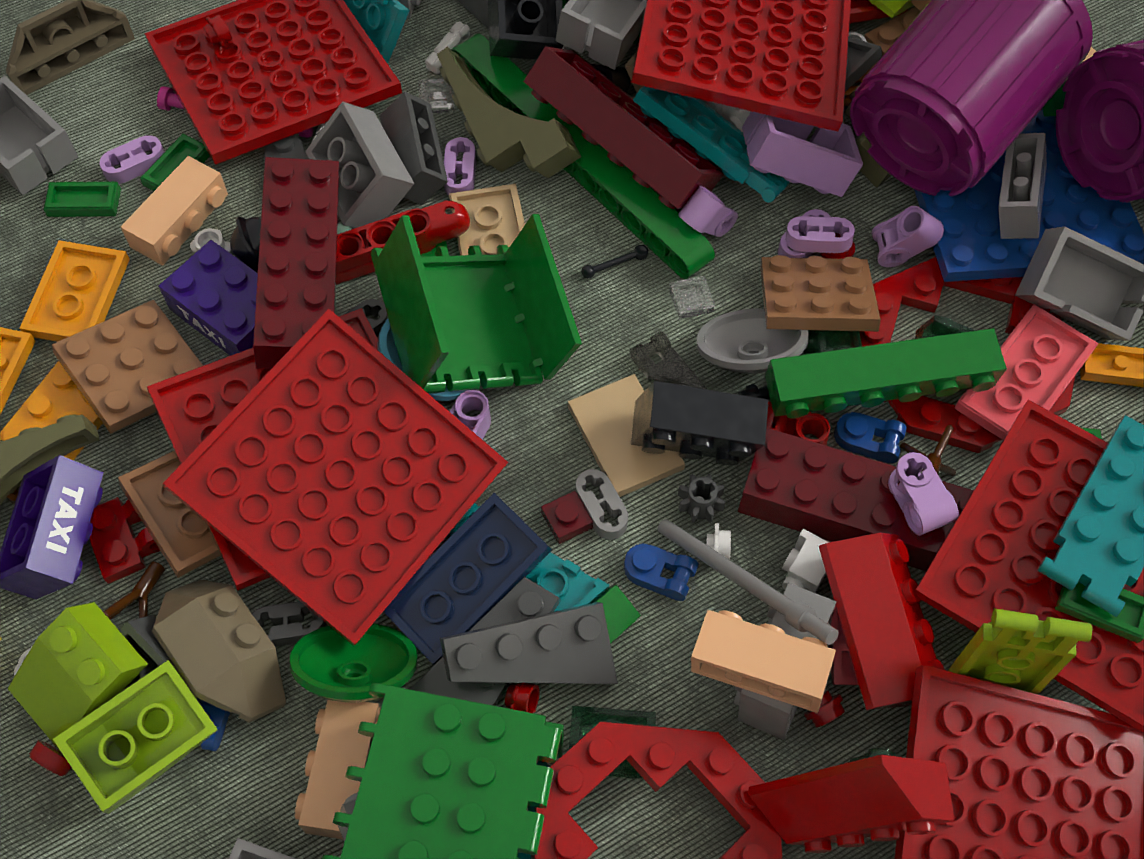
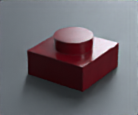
M576 491L541 506V514L558 544L593 528V521Z

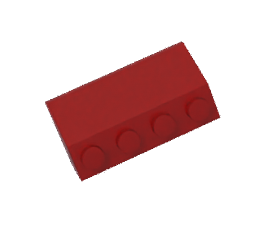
M881 532L820 545L819 550L833 598L836 601L837 612L866 710L911 705L916 668L922 665L945 670V668L936 658L932 645L934 641L933 629L928 620L924 618L919 603L921 599L915 593L918 584L911 578L907 565L909 553L906 545L899 539L898 535Z
M877 755L749 787V796L786 844L804 845L805 853L831 852V844L837 843V847L864 846L865 837H871V841L900 839L899 831L906 830L908 835L932 834L936 832V824L954 821L946 763Z

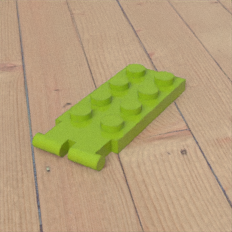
M995 608L992 613L991 622L982 624L948 671L1039 694L1076 656V643L1078 641L1089 642L1091 640L1092 625L1091 623L1047 617L1045 621H1041L1034 614Z

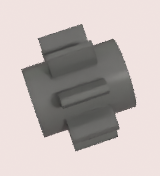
M692 474L690 475L689 487L685 485L679 486L678 496L683 500L680 501L678 510L679 512L687 511L691 516L692 523H695L697 519H707L711 523L714 518V510H724L726 501L720 497L723 495L725 487L724 485L717 486L711 480V474L698 478Z

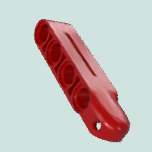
M443 201L422 209H410L338 234L336 285L375 272L371 251L373 248H384L402 215H409L420 254L431 251L436 244L457 238L469 229L470 216L467 209L460 203ZM448 208L455 210L452 214H446L445 211Z

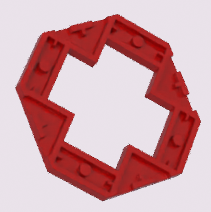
M934 257L873 284L881 319L879 332L855 331L850 348L890 343L900 304L935 313L943 286L1011 304L1005 333L1008 334L1013 332L1034 304L1015 296L1023 277L944 282L937 258ZM1043 309L1051 315L1055 316L1056 318L1060 319L1059 316L1051 313L1050 309ZM1075 377L1049 411L1056 415L1066 412L1070 406ZM924 396L910 402H900L899 399L888 400V403L898 416L896 420L906 425V433L939 442L945 428L951 425L953 432L947 444L975 453L983 452L991 448L994 443L1002 440L954 409L956 405Z
M599 722L549 767L554 770L547 807H535V812L543 814L545 817L537 855H532L531 859H587L598 849V846L569 815V812L625 760L631 764L655 792L686 765L745 830L719 859H782L780 835L749 796L750 786L765 782L719 732Z

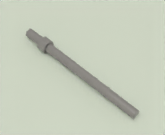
M664 519L659 523V533L784 615L789 625L800 632L808 631L827 645H831L836 641L838 630L818 618L814 609L801 601L794 602L671 521Z

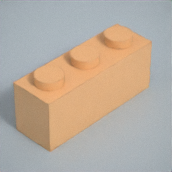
M187 156L120 227L130 248L163 266L171 256L178 253L182 244L191 234L200 229L204 220L213 210L224 202L228 192L221 173Z
M707 610L691 656V672L818 713L836 650L828 648L826 643L813 637L800 639L787 635L784 630L772 624L764 623L759 626L743 621L741 616L731 611L721 610L717 613Z
M327 700L326 708L319 710L315 723V733L319 734L316 751L310 750L305 765V775L309 776L306 793L299 794L295 807V819L299 820L298 825L305 834L343 839L338 825L333 823L335 812H340L345 800L359 791L361 782L348 779L345 775L348 766L365 769L373 737L359 734L358 729L360 722L377 724L381 710L378 703Z

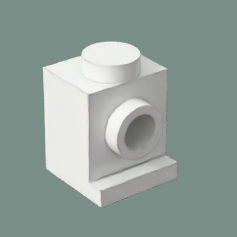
M805 529L802 530L795 548L791 550L782 567L783 570L788 572L782 584L784 590L789 582L816 593L826 575L819 546L829 542Z

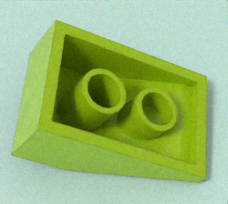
M92 602L68 607L62 611L36 639L7 689L57 747L53 741L56 736L118 695L148 663L96 603Z
M167 660L56 736L53 741L101 811L110 814L149 786L218 731V729L173 665Z

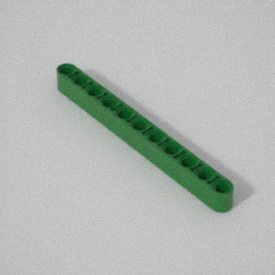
M476 33L451 49L464 59L472 76L496 103L517 114L549 122L555 118L568 128L582 157L565 167L564 170L679 277L688 279L714 260V249L700 232L684 222L675 209L664 205L658 199L659 195L650 187L646 188L636 182L632 177L634 172L625 165L621 167L612 162L607 157L608 151L600 144L596 146L584 139L581 135L583 130L577 125H570L561 120L556 115L558 110L554 106L537 100L531 94L533 89L523 82L527 75L507 57L490 56L489 40L483 35Z

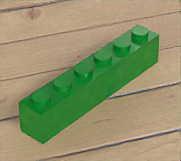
M991 328L771 359L765 378L774 416L787 415L788 418H799L807 415L809 412L824 410L826 413H835L844 410L847 406L861 404L862 407L870 408L888 400L899 399L900 402H910L923 395L930 394L946 397L957 393L959 390L971 388L976 392L986 391L996 385L1007 368L995 329Z

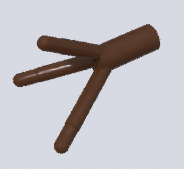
M951 425L945 428L934 452L928 455L905 442L901 443V449L907 453L915 452L926 456L932 462L937 474H939V471L950 476L956 474L955 469L941 463V455L953 432Z
M152 561L133 590L103 611V613L111 620L137 600L139 601V618L148 616V595L164 573L165 568L161 564Z

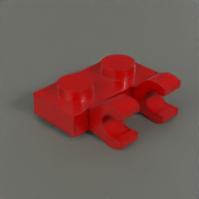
M118 497L96 506L93 509L90 523L93 524V530L89 539L102 577L108 584L146 568L143 557L160 551L147 528L141 530L138 536L135 537L131 525L142 520L129 500L123 504Z

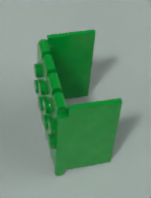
M539 214L531 215L510 247L498 245L496 255H482L480 247L475 245L469 246L468 255L449 256L446 246H438L435 252L436 256H421L409 215L401 216L383 249L373 248L371 251L372 262L403 372L427 393L445 392L446 386L450 392L476 390L480 388V383L483 389L511 387L513 383L516 386L542 384L543 377L544 380L552 379L582 344Z
M372 683L369 694L382 698L383 703L377 724L360 722L359 734L373 737L365 769L348 766L345 775L348 779L361 782L353 813L335 812L333 818L334 824L348 828L341 857L323 855L322 859H520L518 858V853L537 855L545 816L537 812L528 811V806L537 808L547 807L554 770L546 766L537 765L538 761L555 763L556 758L563 756L564 725L547 722L544 715Z

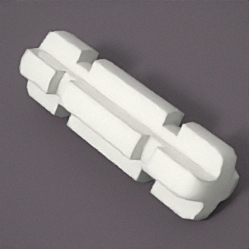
M460 21L456 22L450 29L451 32H448L436 46L435 52L428 56L425 63L429 72L432 71L435 74H440L439 69L442 65L437 53L446 47L452 49L468 39L470 28L467 24H463Z

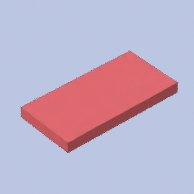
M1034 304L1000 347L1007 370L996 385L989 390L981 392L973 391V388L967 389L954 409L1004 440L1028 399L1047 410L1052 408L1099 343Z

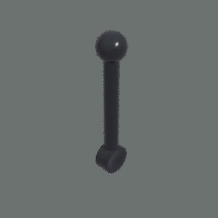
M638 245L631 253L595 266L585 265L581 270L582 276L589 279L596 272L634 258L644 260L647 258L648 248L644 245Z

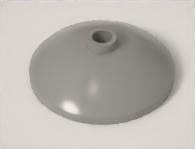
M760 308L737 310L720 315L703 325L697 334V349L705 360L718 368L744 374L766 372L771 359L799 356L808 345V330L766 329L765 310Z

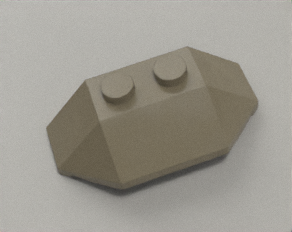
M66 0L17 25L6 73L10 81L28 95L134 40L135 37L124 12L93 0Z
M198 580L165 593L152 633L195 697L222 710L239 714L238 718L249 723L285 706L286 698L276 648L232 585Z

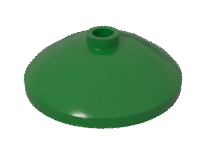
M374 623L354 646L333 628L325 626L301 638L295 644L290 654V671L295 681L316 696L338 702H363L378 699L369 694L372 683L400 688L412 678L417 668V650L413 642L393 628Z

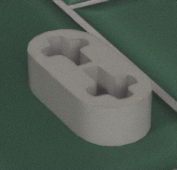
M589 469L582 472L576 479L575 491L593 521L594 531L600 537L608 540L621 537L627 529L628 512L607 475L600 470ZM587 483H591L594 487L599 486V500H597L591 490L586 491ZM606 508L612 518L618 517L617 526L612 527L609 522L603 524V509Z

